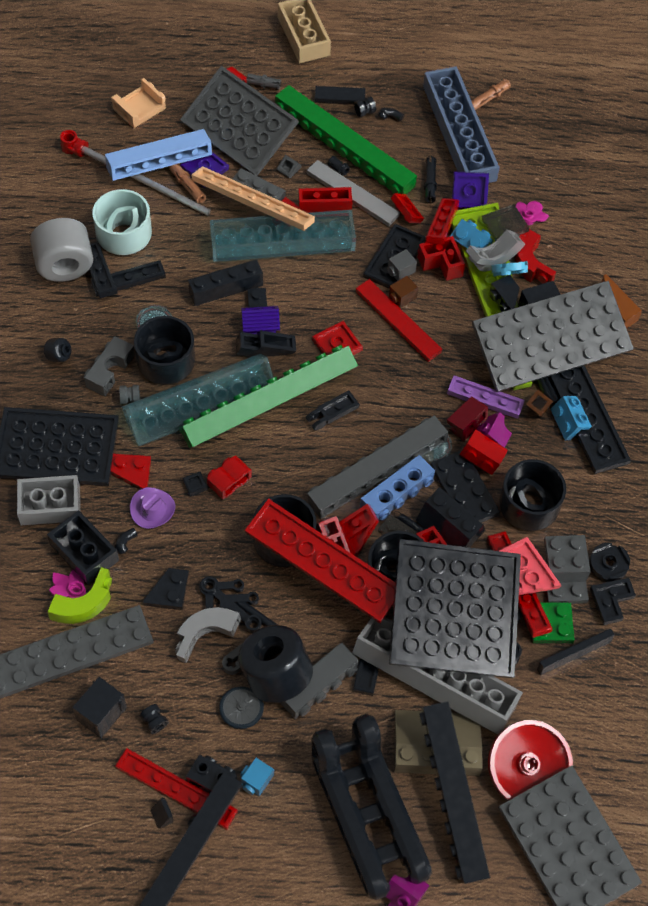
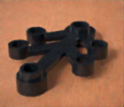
M209 576L201 580L199 589L205 595L206 609L213 608L215 597L220 601V608L233 610L240 614L247 631L253 633L261 629L262 622L260 617L257 615L249 616L236 604L238 602H248L252 606L258 604L259 595L256 592L225 595L221 591L233 589L236 593L242 592L244 590V582L241 579L218 582L216 578ZM236 584L242 585L240 588L234 587ZM208 585L213 586L210 590L206 589ZM251 596H255L257 598L255 601L249 600ZM256 623L257 627L251 628L250 625Z

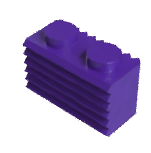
M278 306L241 308L243 332L258 334L260 330L274 333L280 330Z

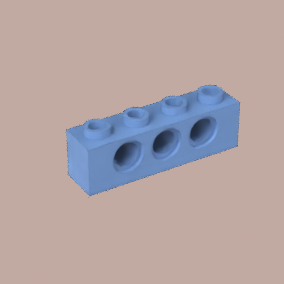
M418 455L361 498L360 508L369 504L378 520L386 519L392 510L402 507L408 498L415 497L421 488L431 485L434 481L435 470ZM380 500H387L388 502L383 503Z

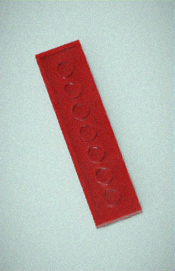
M268 499L245 529L247 535L378 623L383 621L394 604V581L272 500Z

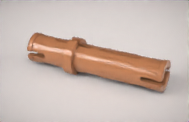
M504 79L497 85L490 86L489 90L473 99L474 109L477 110L493 98L500 97L501 93L507 89H510L511 84L509 80Z
M179 164L170 166V171L176 176L178 183L186 188L197 203H203L206 200V195L192 181L190 174L184 171Z

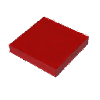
M344 321L312 336L313 342L322 354L326 353V355L333 353L331 349L342 345V347L349 346L353 355L363 351V346Z

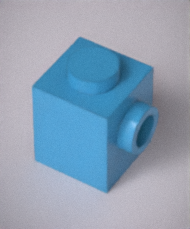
M255 758L250 766L247 765L240 775L242 777L241 782L243 783L242 788L250 795L256 794L260 796L273 778L274 769L258 758Z

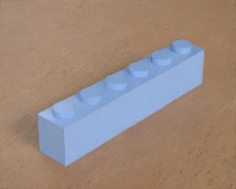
M201 129L105 154L106 168L114 181L212 155L211 140L206 131Z

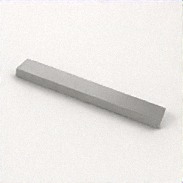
M319 160L307 169V175L328 188L351 187L352 203L388 227L399 217V211Z

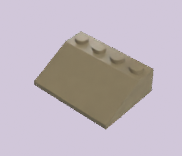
M395 710L394 773L436 774V769L431 768L429 756H432L431 748L426 747L424 734H427L426 727L421 725L419 713L422 711ZM451 712L466 776H480L483 768L480 724L460 713Z

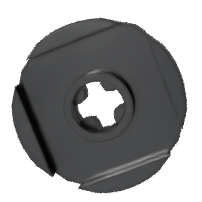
M607 542L595 547L589 558V565L594 575L600 581L607 583L625 577L629 570L630 557L623 547H617ZM606 559L613 560V566L607 565Z

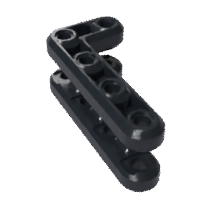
M363 714L356 717L352 723V740L339 745L336 744L332 730L324 728L316 731L311 738L312 762L368 898L379 900L387 896L390 891V884L386 881L382 865L400 859L402 866H405L410 876V882L420 884L428 881L432 874L431 865L381 752V733L374 716ZM355 751L359 759V765L342 771L340 756ZM366 781L375 796L376 802L358 809L356 802L353 801L350 795L349 786ZM382 819L393 839L392 843L375 848L373 842L369 840L365 825Z

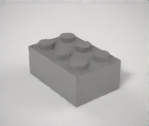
M77 475L17 479V515L20 525L62 523L75 512L80 511V484Z

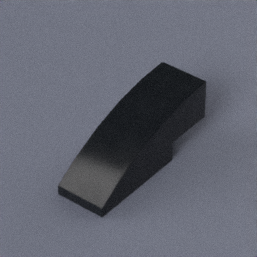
M260 330L258 334L240 332L236 338V355L270 357L296 352L294 335Z

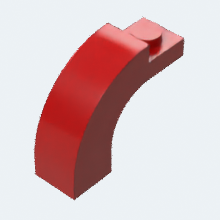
M526 227L519 236L526 245L514 256V260L517 263L528 261V272L520 274L529 282H532L534 278L543 284L554 281L556 271L539 262L533 254L539 246L541 235Z

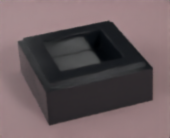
M201 471L182 478L190 497L208 490Z

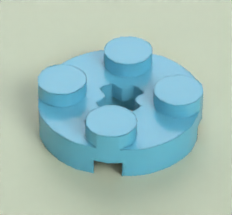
M528 261L491 265L493 276L528 272Z

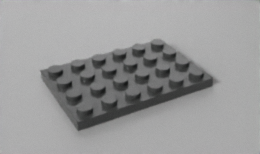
M223 66L218 69L180 119L194 131L204 129L211 140V144L256 176L262 171L299 122L295 117Z
M572 765L498 807L554 906H604L642 883Z

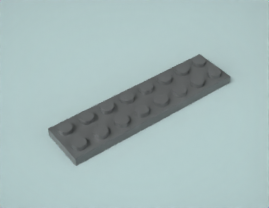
M140 605L0 654V699L154 644Z

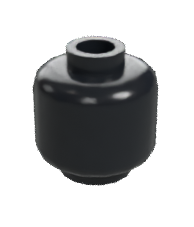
M51 338L46 341L44 355L48 361L65 362L71 356L72 349L67 339Z

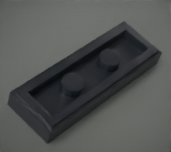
M316 86L315 102L354 104L357 100L363 101L365 99L366 88Z

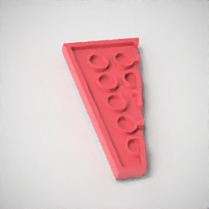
M528 537L500 550L501 552L521 554L519 595L560 589V582Z

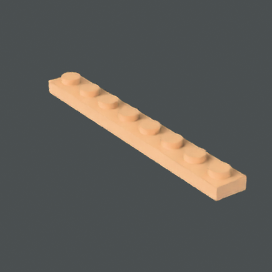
M202 166L191 174L192 181L300 230L305 231L315 222V216Z

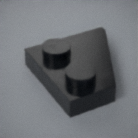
M168 568L144 599V606L183 610L189 570Z

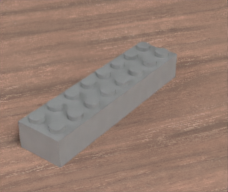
M385 617L381 623H378L373 618L370 619L358 636L352 654L440 703L449 701L451 709L496 734H499L504 729L523 692L494 676L389 665L392 620Z

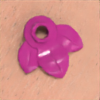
M531 201L528 204L518 202L515 209L520 214V222L524 225H532L535 221L543 222L549 217L548 214L542 212L543 206L540 202Z
M74 570L71 571L69 576L53 573L52 580L54 586L49 589L52 595L58 594L68 598H78L86 594L85 582Z

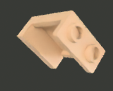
M145 78L141 79V87L121 98L117 94L111 97L113 109L133 128L166 109L164 94L159 92Z

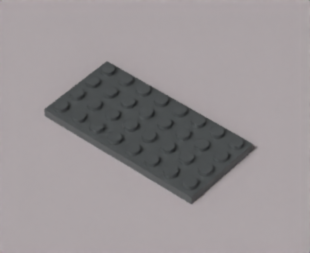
M609 281L472 322L496 393L617 356L634 349Z

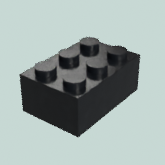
M79 510L47 534L50 546L87 585L97 578L101 567L109 569L119 561L117 549Z

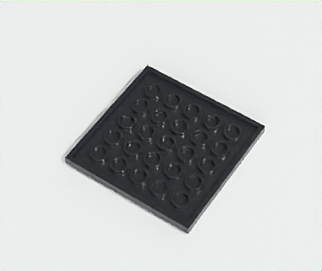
M399 539L389 665L514 678L521 554Z

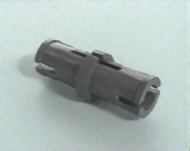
M250 73L247 75V84L280 90L279 84L281 85V79L270 78L267 75L259 76Z

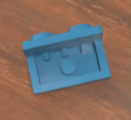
M461 219L450 237L453 236L455 241L465 248H468L470 245L485 248L489 243H493V240L490 238L491 234L484 229L482 231L476 228L477 225L469 219L467 222Z
M563 396L550 409L565 440H571L581 429L591 428L588 417L577 396Z

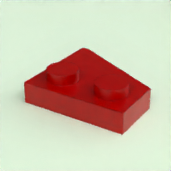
M113 454L111 475L123 479L130 485L134 484L141 489L147 488L151 456Z
M369 504L364 505L339 522L349 550L356 557L379 522Z

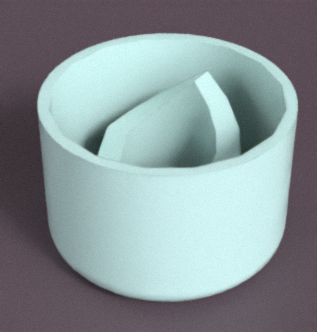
M120 189L110 191L96 201L92 212L97 241L103 249L116 255H131L142 250L149 243L152 235L150 208L142 195L131 190ZM119 225H130L122 233L113 232L114 228Z

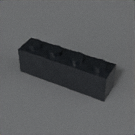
M257 259L188 279L189 293L194 305L198 306L248 291L247 289L263 286V272Z

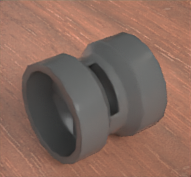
M125 385L119 386L121 405L128 402L140 403L139 385H132L129 388Z

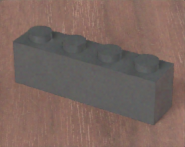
M341 642L313 666V675L308 686L296 697L280 702L281 705L294 719H297L299 716H305L311 710L310 707L314 703L319 704L327 696L326 693L331 689L333 691L342 684L344 678L347 676L350 678L358 670V659Z

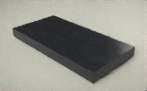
M394 224L363 273V278L370 279L390 289V286L396 283L397 280L388 273L389 258L407 249L415 259L418 255L419 244L425 243L426 236Z

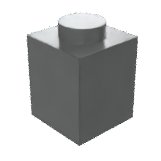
M406 249L389 258L388 273L399 281L405 276L416 272L417 261Z

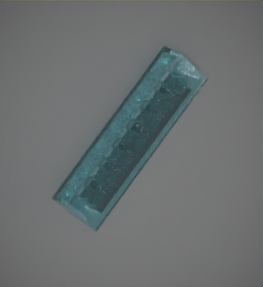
M258 354L122 407V410L137 445L141 446L180 431L179 427L184 425V420L191 417L195 420L201 417L199 413L207 409L211 411L218 409L217 404L226 400L230 403L234 401V396L242 392L246 395L251 392L250 388L259 384L263 387L267 385L266 381L274 376L268 358L263 354Z

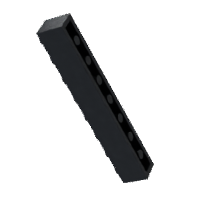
M449 701L422 707L419 718L421 725H425L427 734H424L426 747H430L432 756H429L432 769H436L437 777L434 778L436 790L441 791L442 799L439 800L441 812H446L447 821L444 822L447 835H451L453 842L449 846L452 858L456 857L458 866H455L457 880L461 879L462 883L466 884L490 878Z

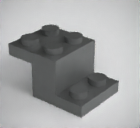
M585 535L545 536V562L561 584L560 589L546 591L547 603H588L586 580L590 574V565Z

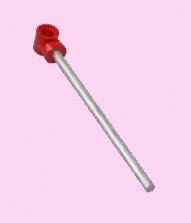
M65 130L61 132V150L65 154H76L79 157L86 154L106 164L105 156L88 148V142L78 138L75 131ZM141 174L130 176L207 216L210 214V209Z

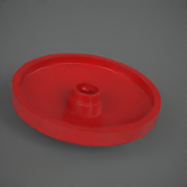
M534 720L516 722L504 728L493 741L488 756V770L491 781L499 794L507 801L571 765L573 766L572 754L564 737L552 726Z

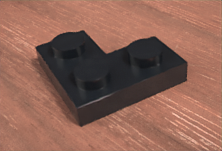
M629 578L594 585L590 588L603 625L623 621L624 617L618 602L634 599L636 596Z

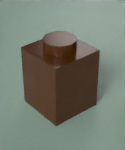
M408 276L392 284L389 290V298L399 308L416 299L418 294V286Z
M537 390L526 403V406L542 417L553 401Z

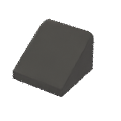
M285 155L276 170L291 178L300 170L302 165Z

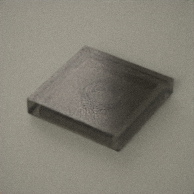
M514 204L482 216L483 223L495 241L506 230L513 231L518 236L529 232V226Z

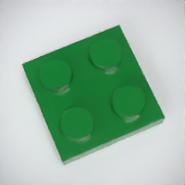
M540 602L552 626V632L532 637L533 643H574L571 603Z

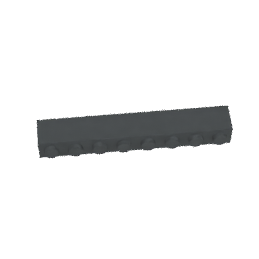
M435 415L424 419L415 428H409L400 437L391 439L384 447L376 448L372 454L360 458L356 464L351 467H345L335 477L331 476L325 483L311 488L307 493L308 503L320 519L324 518L393 475L418 455L422 457L447 442L448 431Z

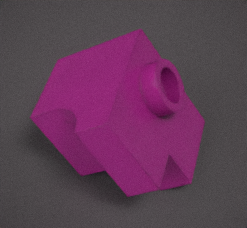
M498 412L488 416L486 422L479 425L477 430L505 448L512 433L504 424L505 416Z
M394 875L389 881L390 891L386 896L391 900L388 906H417L430 885L426 882L420 884L410 882V876L402 878Z

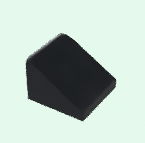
M164 797L160 798L151 809L152 816L159 829L172 824L174 821L166 799Z

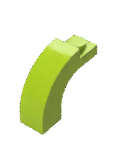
M100 568L92 589L84 596L68 598L55 594L48 609L50 620L64 624H76L97 616L111 599L109 588L112 578H110L109 569Z

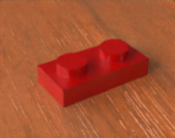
M393 194L391 200L394 202L395 207L404 215V219L407 222L421 223L424 217L406 194Z

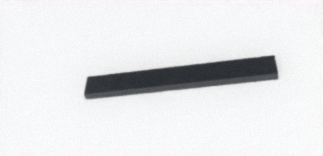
M223 772L140 906H168L241 789L242 782Z

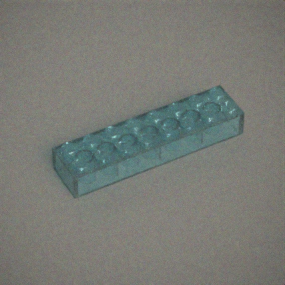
M352 210L308 213L315 216V222L305 231L272 216L210 220L213 262L355 251L356 233Z

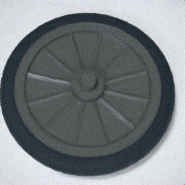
M244 686L228 690L221 698L219 704V712L223 721L236 729H246L254 726L261 719L264 711L263 700L257 698L251 688Z

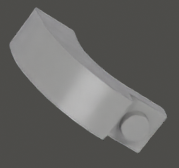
M506 230L493 244L485 248L470 245L466 252L470 255L469 259L480 271L492 270L491 265L504 264L509 261L526 244L515 232Z
M208 608L190 616L177 632L179 638L183 640L179 641L175 651L179 661L188 662L197 640L206 633L220 632L234 637L241 621L240 614L226 608Z

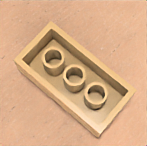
M288 0L278 3V19L298 62L303 63L330 56L331 40L312 1Z

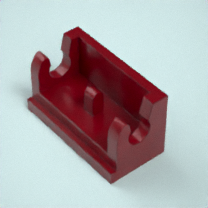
M471 396L447 419V423L452 426L449 430L461 438L462 441H465L479 425L487 420L488 406Z

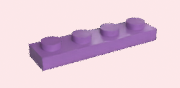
M453 376L447 391L448 395L465 401L472 396L488 406V409L517 419L525 402L523 399L503 392L496 393L494 389L457 376Z

